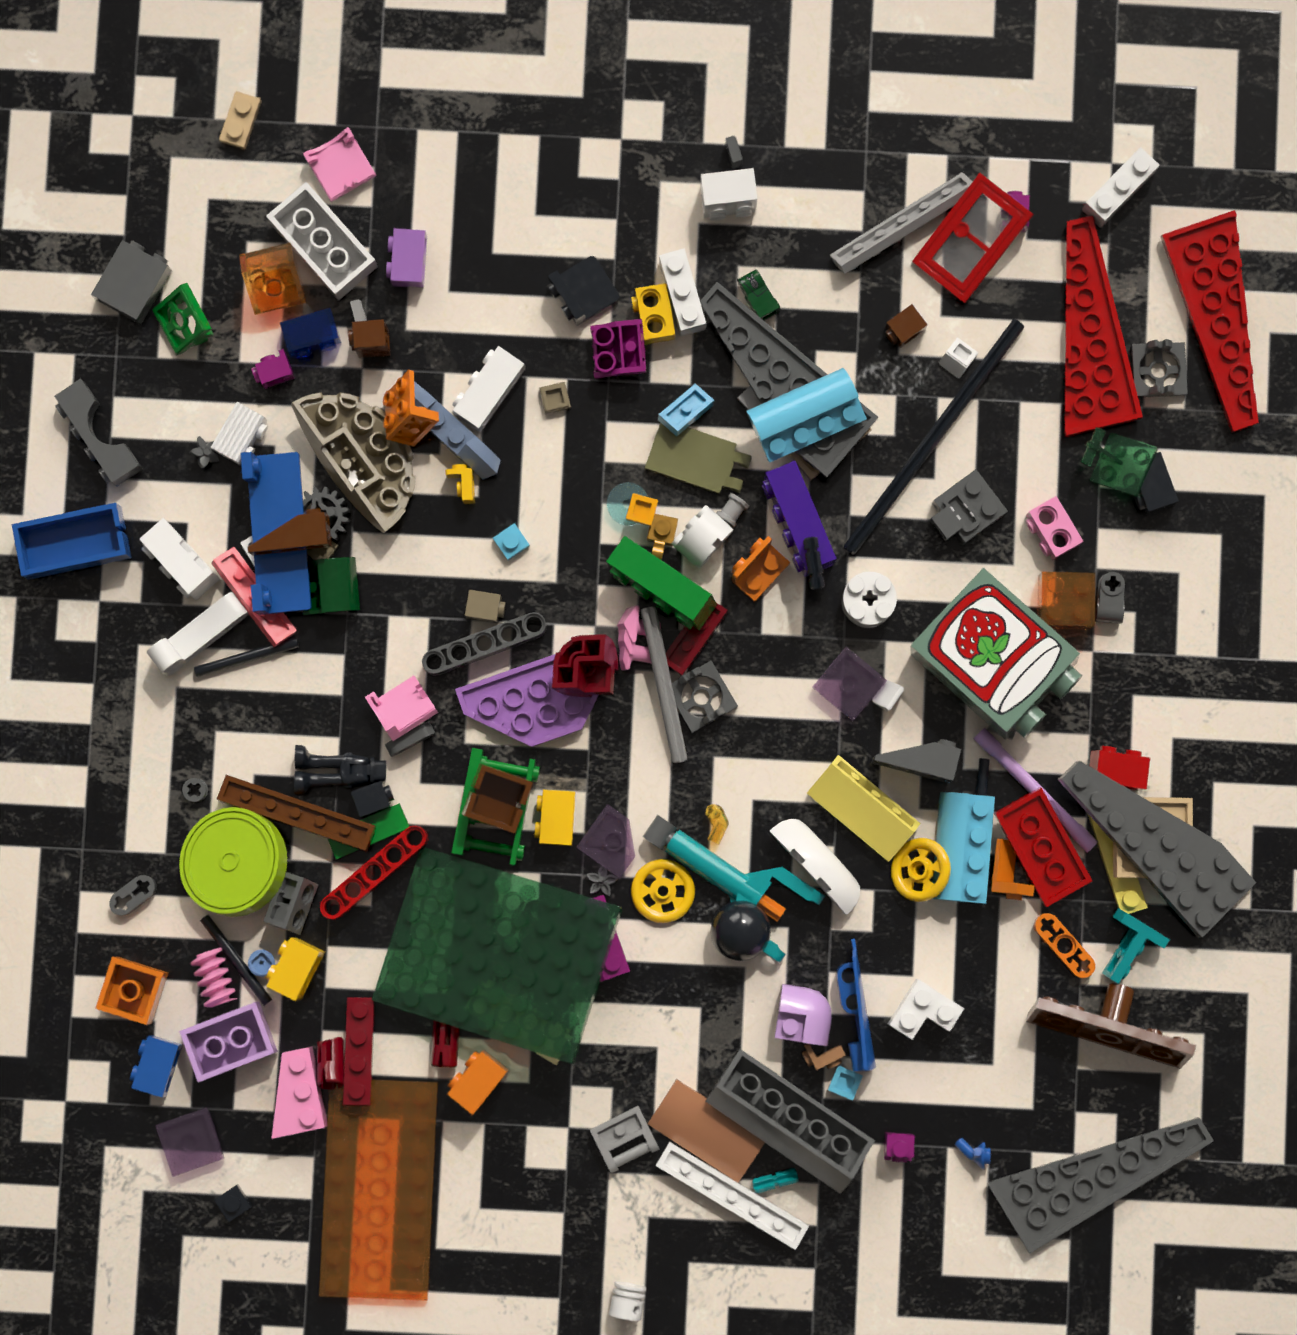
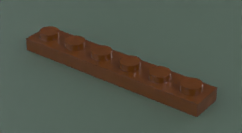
M225 775L217 796V800L222 803L250 810L263 817L365 852L368 851L376 830L375 825L229 775Z

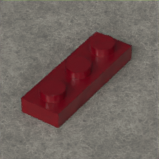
M717 603L716 608L700 630L694 627L691 630L683 627L666 652L668 667L681 676L686 674L727 615L728 610Z

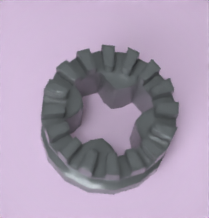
M191 778L183 785V795L189 801L200 802L208 795L207 784L201 779ZM191 784L201 785L199 789L200 796H190L189 793L192 791L190 788Z

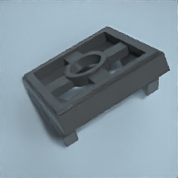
M1165 339L1163 341L1152 340L1145 344L1131 345L1132 375L1138 397L1186 396L1188 394L1185 342L1172 343V340ZM1153 351L1154 361L1149 366L1140 367L1144 356ZM1162 351L1171 354L1178 365L1168 366L1162 359ZM1160 363L1166 368L1165 376L1158 378L1152 374L1151 368L1154 364ZM1168 374H1178L1174 384L1164 387V379ZM1141 375H1149L1155 381V386L1150 387L1146 385Z
M712 661L691 670L672 683L676 706L692 733L738 707ZM696 677H707L716 684L710 688L701 687ZM689 683L693 690L691 699L683 703L682 691L685 685ZM698 690H705L709 693V701L704 705H699L694 700V694ZM721 691L720 706L714 711L710 704L712 696ZM694 706L704 708L707 716H695L687 710Z

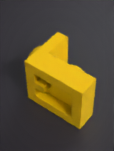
M465 464L452 465L451 469H446L445 475L447 478H461V481H457V496L462 497L464 504H475L474 472L472 468H467Z

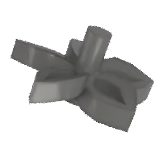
M198 436V448L192 449L189 453L199 457L198 464L201 468L205 467L208 462H218L219 458L211 448L214 441L206 444L204 439Z
M602 865L598 870V874H587L589 880L594 882L591 886L590 894L597 893L601 889L604 894L610 896L611 888L609 885L614 884L619 878L608 874L605 865Z

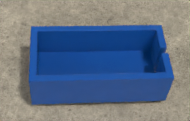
M117 503L11 524L21 576L27 580L132 558L128 537L122 532L126 530L122 507Z

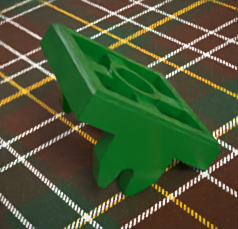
M188 283L179 285L153 309L176 355L183 354L190 347L200 345L208 341L207 338L214 336L212 328ZM185 302L187 308L185 310L179 309L177 305ZM177 313L181 314L183 318L182 327L177 324ZM190 316H193L196 323L193 334L188 327ZM175 330H181L185 339L178 335V333Z

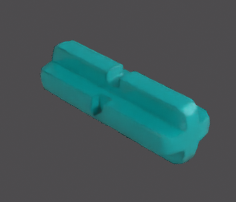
M795 1168L777 1172L774 1176L769 1174L752 1180L754 1191L761 1193L776 1189L775 1186L783 1187L797 1183L799 1181Z

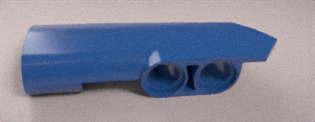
M851 939L853 962L844 963L838 967L836 980L842 1008L850 1014H855L859 1041L848 1043L852 1071H870L876 1068L856 942L855 939ZM844 969H854L855 980L853 982L846 983L842 980L841 976ZM852 994L857 995L858 1008L849 1009L846 1005L847 997Z

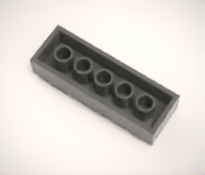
M741 1049L728 1064L705 1101L838 1193H841L853 1180L875 1141Z

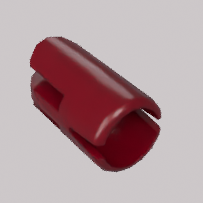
M440 1018L433 1019L431 1066L457 1067L460 1019H453L452 1022L447 1018H444L442 1022Z
M342 1037L317 1042V1085L322 1089L333 1090L336 1083H338V1088L344 1085V1040Z

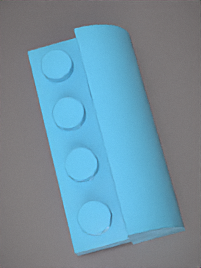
M844 368L746 411L769 462L867 419L858 399L859 395Z
M940 792L936 842L944 848L949 857L951 873L945 889L933 899L986 904L995 797L968 793ZM934 854V862H935V861L937 860V857H936V855ZM934 871L932 883L934 884L939 877V873Z

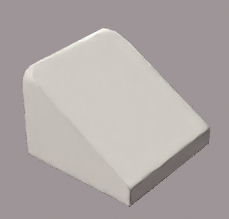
M957 338L943 355L939 364L954 376L960 378L978 355V352Z
M886 680L872 701L888 712L899 699L904 688Z

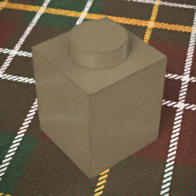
M469 590L465 617L466 619L498 624L499 617H504L506 602H501L502 596L499 594Z

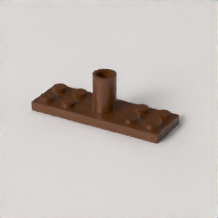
M1118 983L1108 984L1101 1016L1085 1012L1084 1008L1077 1005L1065 1006L1059 1004L1058 1000L1054 998L1043 997V999L1038 998L1029 1010L1026 1022L1179 1069L1194 1056L1196 1045L1190 1044L1183 1037L1171 1038L1164 1036L1161 1031L1156 1029L1144 1030L1128 1025L1127 1020L1134 990Z

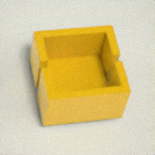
M291 937L288 941L284 940L277 954L281 956L278 964H272L265 979L269 981L266 987L294 1001L302 1000L325 951L299 938Z

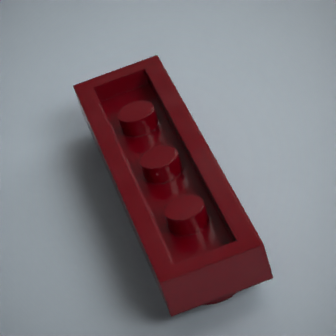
M347 997L344 1106H371L374 998Z

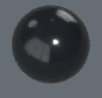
M743 900L733 901L722 906L713 917L710 929L711 938L716 949L723 956L735 961H746L757 957L767 947L771 936V926L766 913L756 904Z

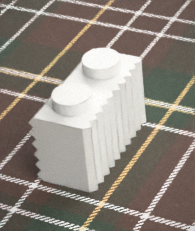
M236 402L213 442L212 450L241 466V453H254L253 445L256 439L261 440L268 428L265 425L267 423L266 418Z

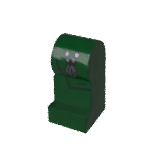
M756 269L737 279L749 307L763 321L780 313L781 307L773 297Z

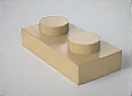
M235 91L219 138L220 142L246 149L262 102L260 98Z

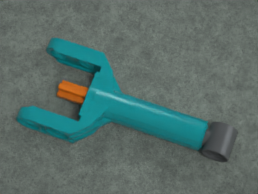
M659 815L655 817L642 836L661 850L666 846L665 852L729 895L731 902L738 900L752 902L775 921L780 919L786 908L764 894L772 883L770 882L772 877L806 900L814 901L818 905H820L825 897L783 867L744 874L681 830L676 831L677 827ZM769 940L767 947L763 951L779 963H781L786 955L771 940Z

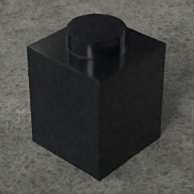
M382 781L351 792L361 818L392 807L390 801L395 800L390 785L385 786Z

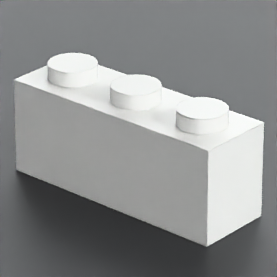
M1140 147L1085 203L1082 211L1087 216L1093 215L1094 222L1101 228L1156 172L1159 164Z
M685 248L659 255V264L664 281L667 283L668 295L680 336L706 330L705 317Z
M499 346L495 351L490 350L483 360L485 365L480 373L474 372L468 381V385H470L465 394L461 392L452 404L455 407L453 409L454 415L479 432L483 430L526 369L523 362Z

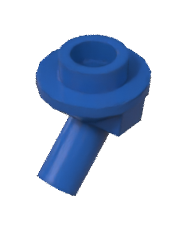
M963 1138L956 1142L955 1146L981 1169H985V1164H990L991 1148H985V1142H982L974 1149Z

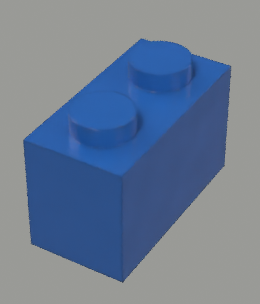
M153 1035L148 1036L147 1040L143 1039L138 1051V1055H141L139 1066L135 1065L130 1076V1081H133L132 1088L162 1098L166 1097L183 1045Z

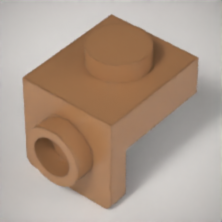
M807 1043L804 1045L806 1051L802 1052L808 1067L814 1065L816 1070L827 1066L829 1070L841 1064V1058L846 1056L840 1045L815 1056L810 1044Z

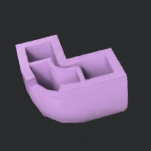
M782 984L775 1038L828 1046L832 1015L827 999L820 992L813 989Z

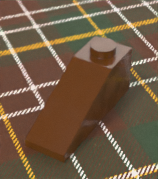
M321 509L305 510V514L295 516L248 546V553L256 556L332 547L329 515L321 512Z

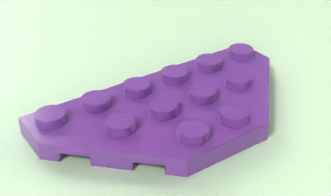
M555 654L455 689L464 715L530 747L582 730L599 695L576 697L564 695L552 689Z

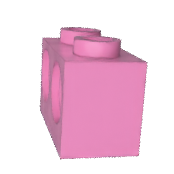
M1057 496L1026 514L1028 518L1025 520L1027 527L1032 534L1037 533L1041 540L1039 546L1046 557L1050 556L1052 560L1074 549L1083 542ZM1039 513H1049L1052 517V523L1048 525L1043 524L1039 520ZM1054 535H1062L1065 538L1066 543L1064 547L1054 545L1052 541Z

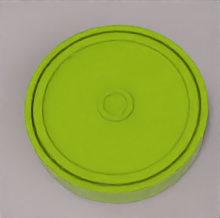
M237 807L216 810L198 821L187 835L180 854L181 880L188 895L194 902L206 910L229 917H239L254 913L269 903L282 885L287 869V851L284 840L272 822L255 812Z

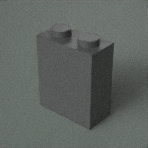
M122 240L91 295L98 302L141 325L172 270L167 265L168 260L156 253L151 256L144 252L145 248L134 241H131L129 244Z

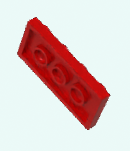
M1041 787L993 813L1045 907L1092 882L1089 873Z

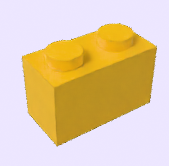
M543 790V795L537 796V811H541V822H536L535 838H539L540 844L572 846L575 792Z

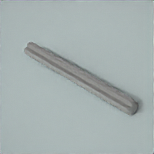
M653 606L641 609V615L671 759L673 763H681L687 760V754L657 610Z

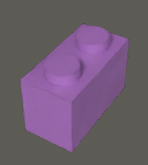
M394 229L393 236H389L388 252H392V262H387L386 277L390 278L392 286L424 288L427 234L425 230Z

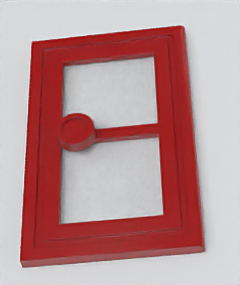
M979 173L912 262L966 303L1034 214L983 174Z

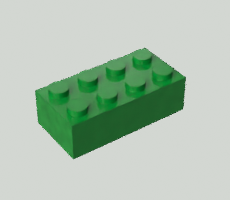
M626 536L622 538L606 561L611 568L609 572L614 575L613 578L624 586L628 583L631 584V587L635 590L634 592L645 600L652 598V601L659 610L667 615L671 612L674 613V616L678 619L677 621L689 630L692 627L700 630L717 606L711 593Z

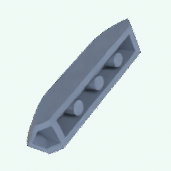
M414 382L415 406L439 412V422L429 432L464 464L472 468L473 472L481 479L497 474L501 460L435 398Z

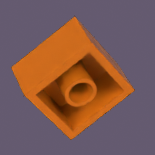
M112 957L95 1009L145 1025L152 1024L168 972L124 958Z
M486 1050L480 1053L474 1052L464 1064L468 1067L464 1074L457 1073L447 1085L451 1088L448 1095L472 1115L509 1071L506 1066Z

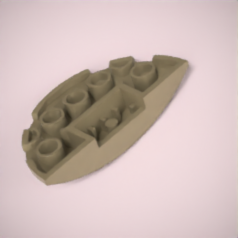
M315 393L292 402L291 406L309 444L329 476L353 506L377 529L385 533L404 514L409 498L414 492L416 476H413L412 461L414 457L410 445L387 440L386 428L383 426L385 412L378 406L371 407L361 402L357 396L346 393H339L337 395Z

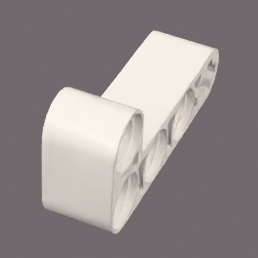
M230 592L171 638H163L147 650V654L164 675L170 676L241 622L249 613L235 594Z

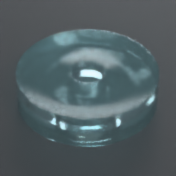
M635 483L619 484L608 495L607 509L609 515L615 522L621 525L631 526L638 524L626 520L628 509L623 506V502L631 500L633 493L648 497L645 490Z

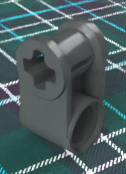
M1109 572L1098 581L1094 615L1095 622L1123 623L1125 581L1122 575L1117 572ZM1110 578H1113V583H1117V587L1113 588L1112 591H1110L1109 586H1105V582L1109 581Z

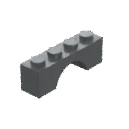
M81 378L54 396L58 401V404L55 405L56 409L63 418L68 416L73 424L69 427L78 440L81 438L87 445L84 448L86 454L92 462L98 461L102 467L98 471L106 483L111 481L117 487L143 470L129 447L124 443L109 445L102 443L96 438L92 421L95 411L100 404Z

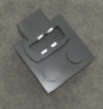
M975 469L933 500L932 504L938 513L930 519V522L945 542L956 534L964 545L1004 516L1008 511Z

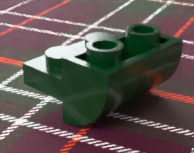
M355 557L308 561L312 608L311 610H304L303 615L360 610Z

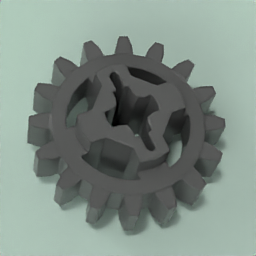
M313 487V494L311 495L304 491V514L311 503L310 509L321 508L323 512L329 515L330 526L334 520H337L336 524L330 529L331 537L336 541L339 540L337 533L339 531L342 533L346 532L342 527L343 523H350V520L344 517L345 514L350 513V509L342 507L346 500L344 498L337 500L339 493L333 491L330 495L327 487L323 488L322 493H320L317 487ZM324 499L332 501L336 507H327Z

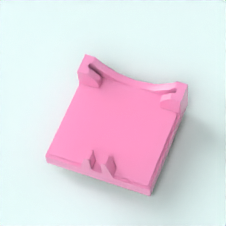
M349 127L328 143L303 153L331 202L376 177L374 170L360 149Z
M415 676L407 679L379 698L375 692L365 697L392 741L438 713Z

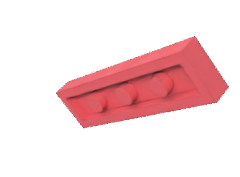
M235 547L213 559L211 563L242 603L273 647H276L297 632L284 613L259 615L253 612L251 585L256 584L255 574Z

